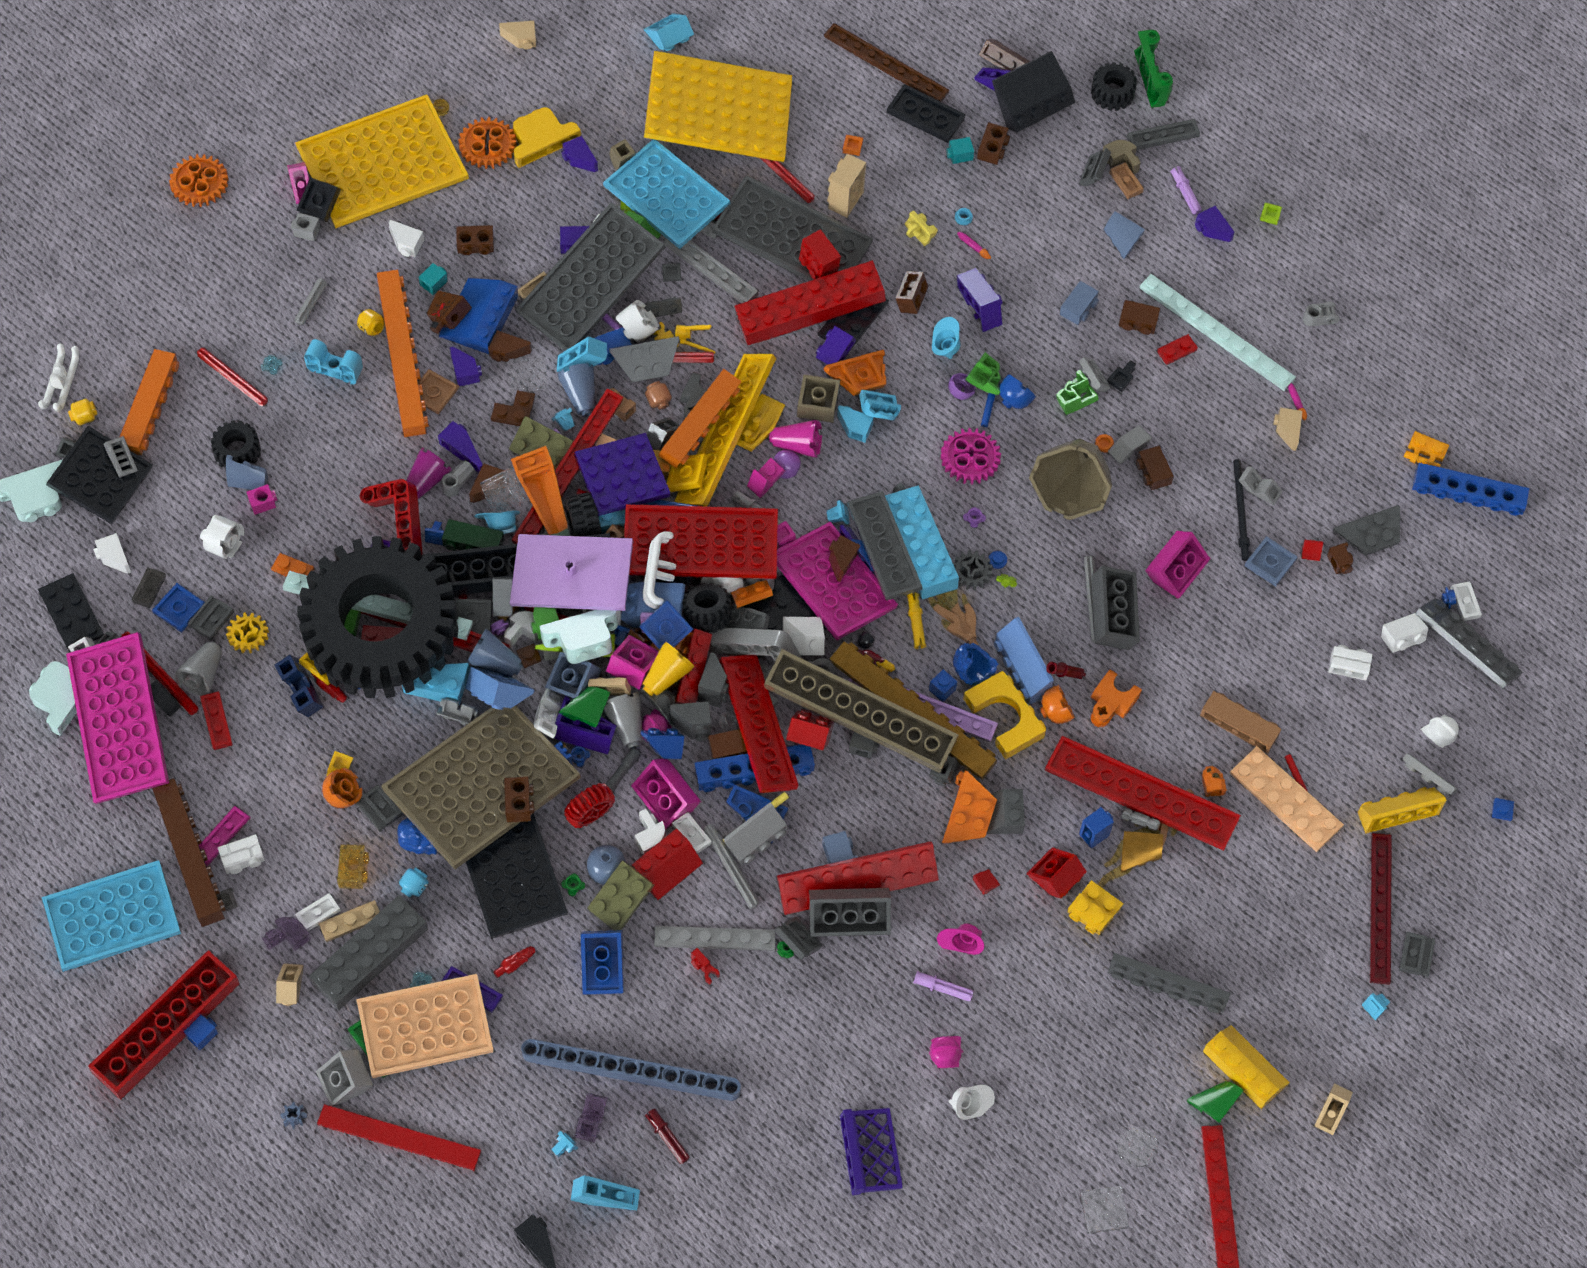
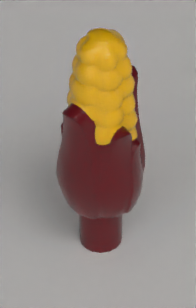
M868 649L864 651L858 650L863 656L865 654L870 656L874 660L873 664L878 668L882 666L888 672L895 670L894 664L880 657L879 654Z

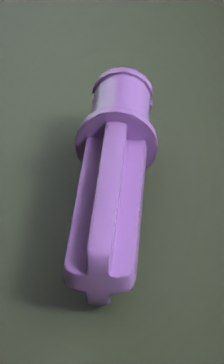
M1180 166L1176 167L1177 171L1173 168L1170 173L1177 183L1176 187L1180 189L1192 214H1199L1202 209L1189 185V179L1184 176Z
M919 971L916 973L914 984L931 988L930 991L934 989L966 1001L972 999L973 990L941 980L936 978V975L933 977Z

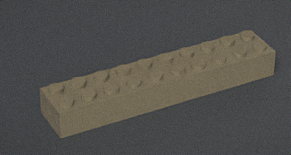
M781 649L764 683V688L938 773H941L958 738V734Z

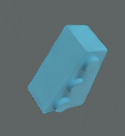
M469 663L445 664L441 671L432 667L430 669L432 679L426 684L419 677L414 679L415 690L409 693L405 692L402 685L403 693L436 701H441L442 698H449L458 701V706H460L470 672Z

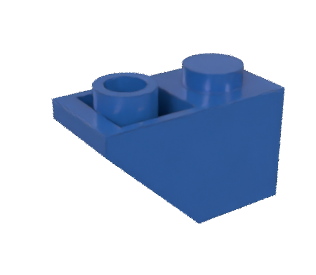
M648 728V731L641 730L643 738L663 759H682L684 736L677 729L668 728L666 731H660L657 728Z

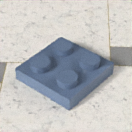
M1266 536L1246 561L1245 567L1276 587L1298 557Z

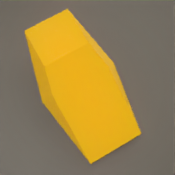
M761 394L736 445L752 452L776 427L785 404Z

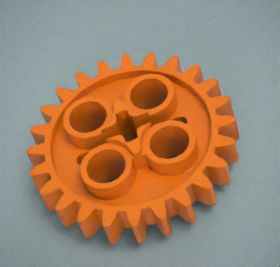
M481 117V122L474 119L473 125L468 123V128L463 127V133H460V139H458L459 151H461L462 157H465L466 162L471 161V166L477 163L478 168L484 165L485 169H487L488 165H491L494 169L495 164L501 167L502 161L508 163L507 158L512 159V153H514V149L517 147L516 135L513 129H510L509 124L504 125V120L498 123L497 118L491 121L490 117H488L487 121H484L483 117ZM487 131H489L488 155H486Z
M196 154L194 159L189 156L188 161L183 158V164L176 163L177 168H172L173 173L170 174L171 180H169L171 191L174 193L175 198H179V202L185 201V205L191 202L193 207H195L196 203H199L200 207H202L203 203L209 206V201L216 203L215 198L221 199V193H226L225 188L228 187L227 181H229L227 170L224 169L223 163H219V159L213 160V156H210L208 159H206L205 154L202 158H199L198 154Z

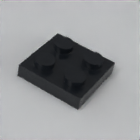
M310 177L296 211L328 222L341 189Z

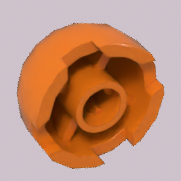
M1059 685L1045 691L1041 699L1042 707L1039 708L1044 718L1048 717L1051 722L1056 724H1064L1075 718Z
M346 768L336 769L328 774L322 784V793L325 800L335 808H348L357 803L362 797V787L359 788L356 781L358 777Z

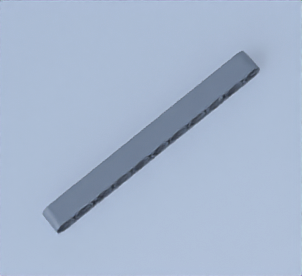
M534 1039L525 1040L521 1046L523 1059L530 1063L728 1101L738 1099L741 1093L740 1082L732 1077ZM529 1048L536 1049V1052L533 1054H527L526 1050ZM548 1052H555L556 1056L548 1058L546 1054ZM568 1056L576 1057V1060L573 1062H568L565 1059ZM593 1059L596 1063L588 1066L586 1061ZM613 1063L616 1067L609 1070L606 1068V1065ZM634 1067L636 1071L629 1074L626 1072V1069ZM654 1071L656 1075L654 1077H647L646 1073ZM668 1075H674L676 1076V1079L674 1081H668L666 1077ZM688 1079H695L697 1081L694 1085L686 1083ZM710 1082H713L717 1085L714 1089H709L706 1087V1085ZM733 1086L737 1091L729 1093L726 1089Z

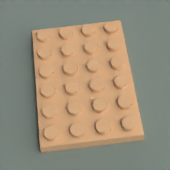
M477 974L356 999L372 1078L493 1053Z

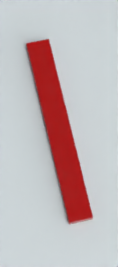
M325 1104L317 1122L319 1126L475 1171L481 1154L480 1149Z

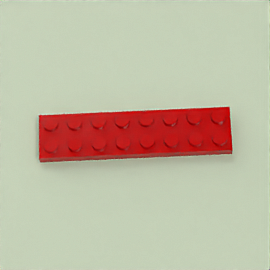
M757 655L721 657L719 662L727 675L728 693L760 793L797 790L799 786L769 691L764 688L765 679Z
M931 841L777 875L784 915L809 910V890L889 888L890 891L939 881L934 847Z

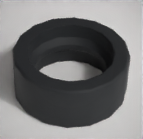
M157 681L151 684L154 702L171 717L181 705Z

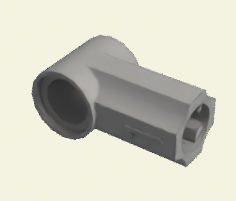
M466 460L461 461L451 473L443 476L442 488L446 496H456L462 485L475 473V469Z

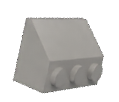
M770 802L723 840L728 850L741 865L744 863L749 864L755 859V855L758 852L766 851L771 846L770 843L775 839L779 840L785 836L788 827Z

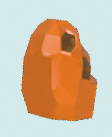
M1206 766L1202 774L1205 796L1225 795L1227 789L1223 774L1214 766Z

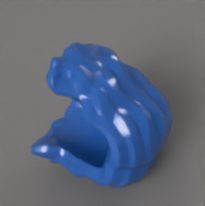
M975 643L960 645L953 658V666L957 675L966 684L976 686L990 678V676L996 673L997 666L999 665L996 659L990 657L985 650Z
M408 818L398 825V843L401 848L416 854H437L436 848Z

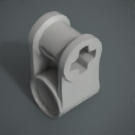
M1329 301L1309 305L1303 316L1304 324L1313 327L1338 323L1340 317L1336 314L1335 303Z

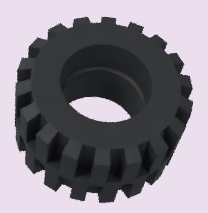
M1112 62L1111 65L1106 63L1105 67L1100 66L1099 70L1095 71L1091 87L1092 99H1096L1095 103L1097 105L1101 104L1103 109L1108 107L1110 111H1112V108L1118 111L1120 107L1125 109L1126 105L1129 106L1134 99L1137 86V78L1134 76L1133 70L1129 71L1130 68L1128 66L1124 67L1121 63L1117 65L1116 62ZM1107 84H1117L1122 88L1113 89L1108 87Z
M233 420L229 424L227 422L223 423V427L219 426L217 432L214 431L212 434L213 438H211V447L215 460L221 468L224 466L226 470L227 455L233 456L232 460L240 464L244 461L257 463V457L260 458L261 447L258 435L250 424L246 423L244 425L243 421L236 423ZM235 441L245 443L239 450L226 449L230 443Z
M586 492L567 497L565 508L572 535L581 537L601 534L599 516L591 494Z
M703 583L700 586H694V589L690 588L688 593H685L682 602L684 618L693 629L707 633H716L717 630H723L724 626L729 625V621L732 619L731 598L727 590L721 588V585L717 584L715 586L714 583Z

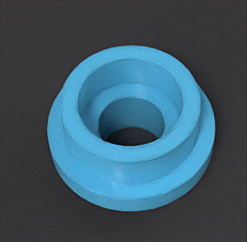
M961 208L955 213V221L958 224L968 225L972 222L973 215L969 209Z

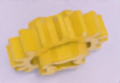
M245 612L243 617L236 615V621L230 620L232 626H227L228 633H226V636L229 639L230 646L233 645L235 651L240 648L243 654L245 650L252 653L254 648L259 651V645L265 646L264 640L269 639L267 634L269 629L266 627V621H262L260 615L255 618L254 613L247 616Z

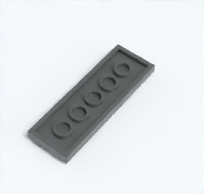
M881 491L847 501L848 509L885 600L888 601L921 591L922 584L884 492Z
M1434 598L1420 607L1415 613L1501 688L1508 686L1523 673L1517 664L1508 660L1500 650L1495 649L1471 625L1466 624L1457 613L1452 612L1446 607L1443 601Z
M1114 953L1108 973L1117 980L1127 979L1135 986L1141 987L1144 985L1150 987L1152 992L1167 993L1172 999H1185L1192 1006L1198 1007L1202 1005L1208 1007L1207 1009L1213 1013H1223L1231 994L1230 992Z

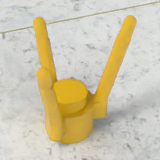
M676 325L675 336H679L680 344H686L705 352L716 353L709 348L687 341V339H691L692 331L709 330L712 327L711 325Z

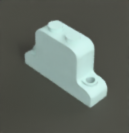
M62 460L1 479L0 502L11 500L15 513L22 522H34L39 517L56 514L61 509L62 503L58 492L46 486V483Z
M593 610L539 627L541 639L545 647H562L567 661L577 664L608 655L612 652L609 631L615 630L618 627L616 610Z
M54 661L42 669L37 682L31 685L29 695L36 707L49 713L46 722L49 724L52 732L61 736L77 713L69 667Z

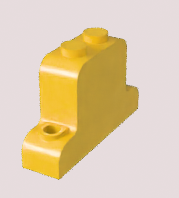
M547 107L536 109L528 115L517 118L513 122V131L520 145L514 149L515 163L518 168H521L563 148V143L581 136L580 128L574 122L560 124L551 109Z

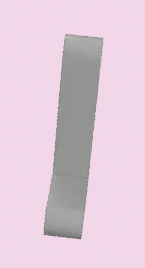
M724 628L723 630H717L716 633L709 632L712 634L708 653L771 656L775 662L781 649L802 658L789 634L781 630Z

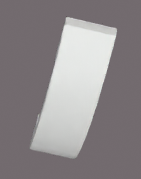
M546 689L535 715L534 728L551 738H554L556 735L557 725H555L557 713L563 703V697Z

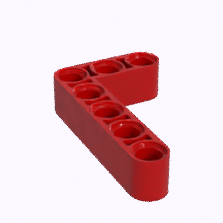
M398 479L363 488L360 492V500L363 503L373 507L394 503L397 538L402 540L404 550L408 549L409 542L411 541V543L420 547L421 554L423 555L416 486L404 479Z

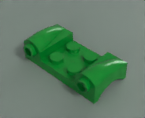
M1153 29L1138 31L1141 45L1134 50L1150 106L1151 108L1165 106L1172 92L1173 78L1168 72L1159 73L1158 65L1155 66L1154 51L1158 47L1160 35Z

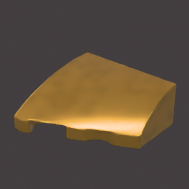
M1124 831L1121 872H1126L1127 869L1137 865L1139 867L1143 866L1149 861L1154 862L1162 859L1164 834Z

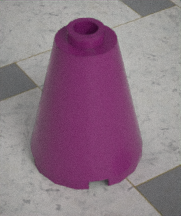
M423 447L419 451L406 480L416 486L418 499L438 484L444 475L452 471L450 466L448 468L443 466L445 462L429 450L425 453V448Z

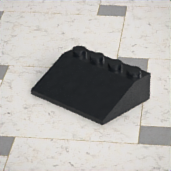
M1052 51L992 80L1006 127L1014 132H1019L1076 103L1071 86Z

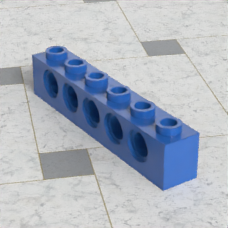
M1419 463L1417 466L1412 490H1416L1420 494L1429 493L1441 499L1445 497L1451 498L1458 503H1472L1475 507L1485 506L1493 511H1507L1514 516L1523 515L1527 506L1530 489Z
M803 744L787 747L790 760L798 762L792 765L795 774H800L801 776L811 774L815 766L811 747ZM748 754L695 762V774L699 791L711 792L718 787L729 789L734 787V784L742 783L744 786L753 784L756 778L754 772L750 769L752 766ZM738 770L740 771V773L734 775L731 773V771ZM714 773H718L721 776L719 778H714L711 775Z

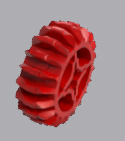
M605 783L592 785L590 788L587 787L586 790L581 791L580 794L576 795L567 804L564 815L574 828L587 827L609 811V808L615 802V796Z

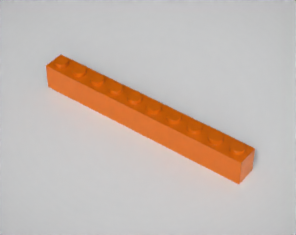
M398 269L378 272L377 279L404 437L426 434L425 427H429L427 416H423L422 412L426 411L425 401L420 400V396L423 395L422 384L418 385L417 380L421 379L419 368L415 369L414 365L418 364L416 353H412V349L415 348L414 337L410 338L409 333H413L411 322H407V318L410 317L409 308L404 306V302H407L406 291L402 292L401 287H405L403 276H399Z

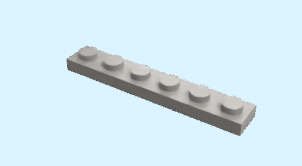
M668 239L664 241L667 248L741 303L753 300L758 295V290L689 240L680 249Z
M655 926L654 947L775 951V930Z

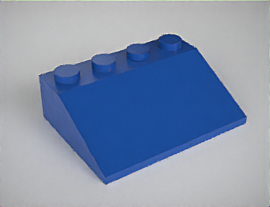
M468 278L460 296H463L472 308L454 329L443 327L439 337L489 354L488 347L496 331L502 330L518 299V287L502 280Z

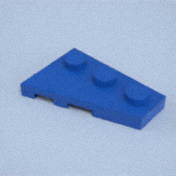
M735 784L726 801L745 821L771 802V800ZM780 804L775 809L784 820L788 808Z

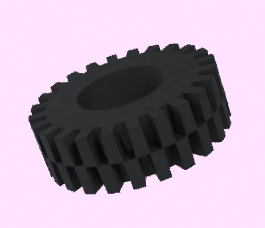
M381 536L372 537V547L364 548L361 538L353 540L354 552L347 554L342 545L335 548L336 560L331 562L325 556L321 558L318 562L320 574L311 570L306 577L309 589L301 588L299 596L302 606H297V615L300 621L299 629L310 660L314 661L315 667L321 675L326 673L329 682L335 687H338L343 682L345 690L349 694L355 695L358 688H362L366 698H375L376 689H383L386 698L395 697L394 687L403 685L405 692L409 693L415 690L414 679L419 677L424 684L432 679L430 669L434 667L441 671L445 666L444 653L451 655L454 650L453 637H458V612L451 582L448 583L444 568L442 566L437 568L435 558L429 552L422 557L420 547L414 543H411L408 549L404 550L402 540L392 537L390 547L384 546ZM380 593L396 595L408 602L413 608V613L407 626L399 634L387 640H362L353 636L344 627L346 617L351 608L362 598Z

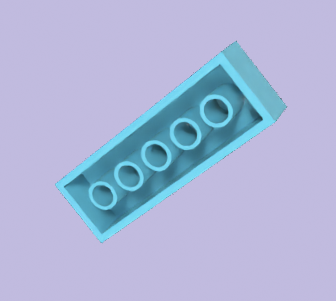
M919 485L885 495L922 584V590L919 591L922 600L958 589L959 576Z

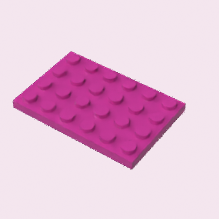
M828 522L778 548L777 567L817 617L822 619V623L833 637L839 640L896 609L898 604L894 599L885 600L877 578L858 555L842 581H837L829 561L831 553L829 547L832 541H837L841 534L831 522Z

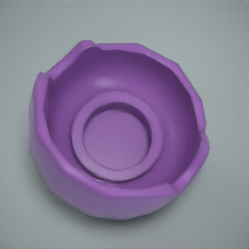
M954 374L949 380V391L957 399L966 400L975 393L976 387L965 380L968 376L967 374Z
M781 450L773 458L785 470L780 478L788 479L797 475L801 461L799 455L794 451Z

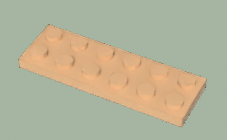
M1257 746L1230 771V774L1316 852L1344 825Z

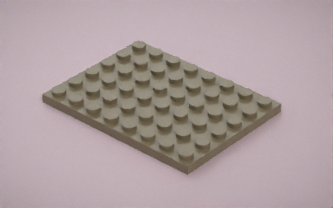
M515 705L511 709L504 707L503 710L491 707L381 785V787L454 869H457L520 823H507L504 778L528 776L529 784H533L534 796H530V801H534L535 812L578 781L581 775L539 730L534 728V724Z

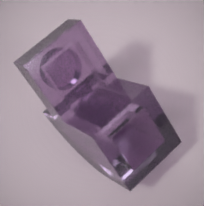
M292 917L276 919L275 924L277 928L269 930L262 938L268 950L286 939L293 950L296 951L311 940L310 934L303 924Z
M587 1093L583 1112L578 1120L575 1138L593 1143L597 1140L604 1119L607 1097Z

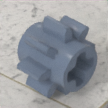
M292 1102V1105L288 1107L284 1105L285 1113L280 1114L281 1118L285 1119L283 1122L284 1126L286 1127L290 1124L293 1130L296 1127L295 1125L300 1124L303 1126L302 1118H307V1114L302 1112L304 1110L303 1105L298 1107L295 1105V1102ZM290 1114H297V1117H290Z

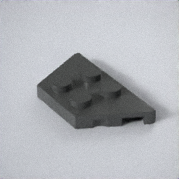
M679 336L609 348V352L632 382L669 376Z
M1397 505L1334 527L1333 531L1346 539V542L1350 545L1355 546L1365 556L1397 545L1400 542V506Z

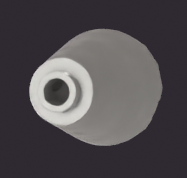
M214 642L205 643L176 670L174 677L180 687L183 684L185 687L190 688L186 690L187 692L198 696L209 693L222 655L220 646Z
M633 693L634 697H628V694L611 698L607 700L608 704L604 707L610 722L616 725L615 731L625 747L628 746L629 749L639 747L643 741V736L641 735V698L639 693Z

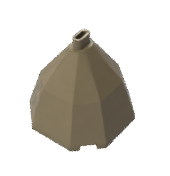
M1080 438L1038 454L1029 476L1044 509L1049 512L1054 510L1063 514V518L1068 520L1103 510L1112 488L1110 469L1099 447Z

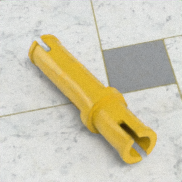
M915 592V596H913V593L907 595L909 605L908 616L911 619L914 649H919V646L922 649L926 648L921 616L923 610L920 608L919 593Z

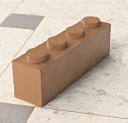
M1215 691L1212 692L1200 714L1203 718L1249 744L1259 747L1267 754L1281 732V728L1276 723L1263 719L1258 713L1245 709L1242 704L1233 702L1224 694Z

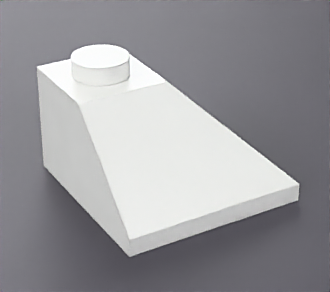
M783 617V631L789 634L800 655H824L825 636L820 617Z

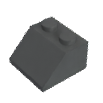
M712 652L698 685V701L709 702V705L721 708L722 702H727L729 684L726 683V673L715 653Z
M709 702L670 705L671 724L691 740L706 741L708 736L711 735Z
M1002 789L991 793L997 799L987 834H1023L1025 827L1023 789Z

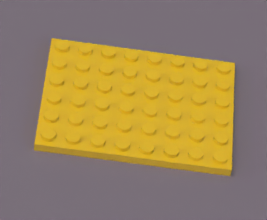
M654 51L644 138L784 162L792 75Z
M428 94L295 142L310 177L341 189L330 215L335 229L469 179L468 173Z

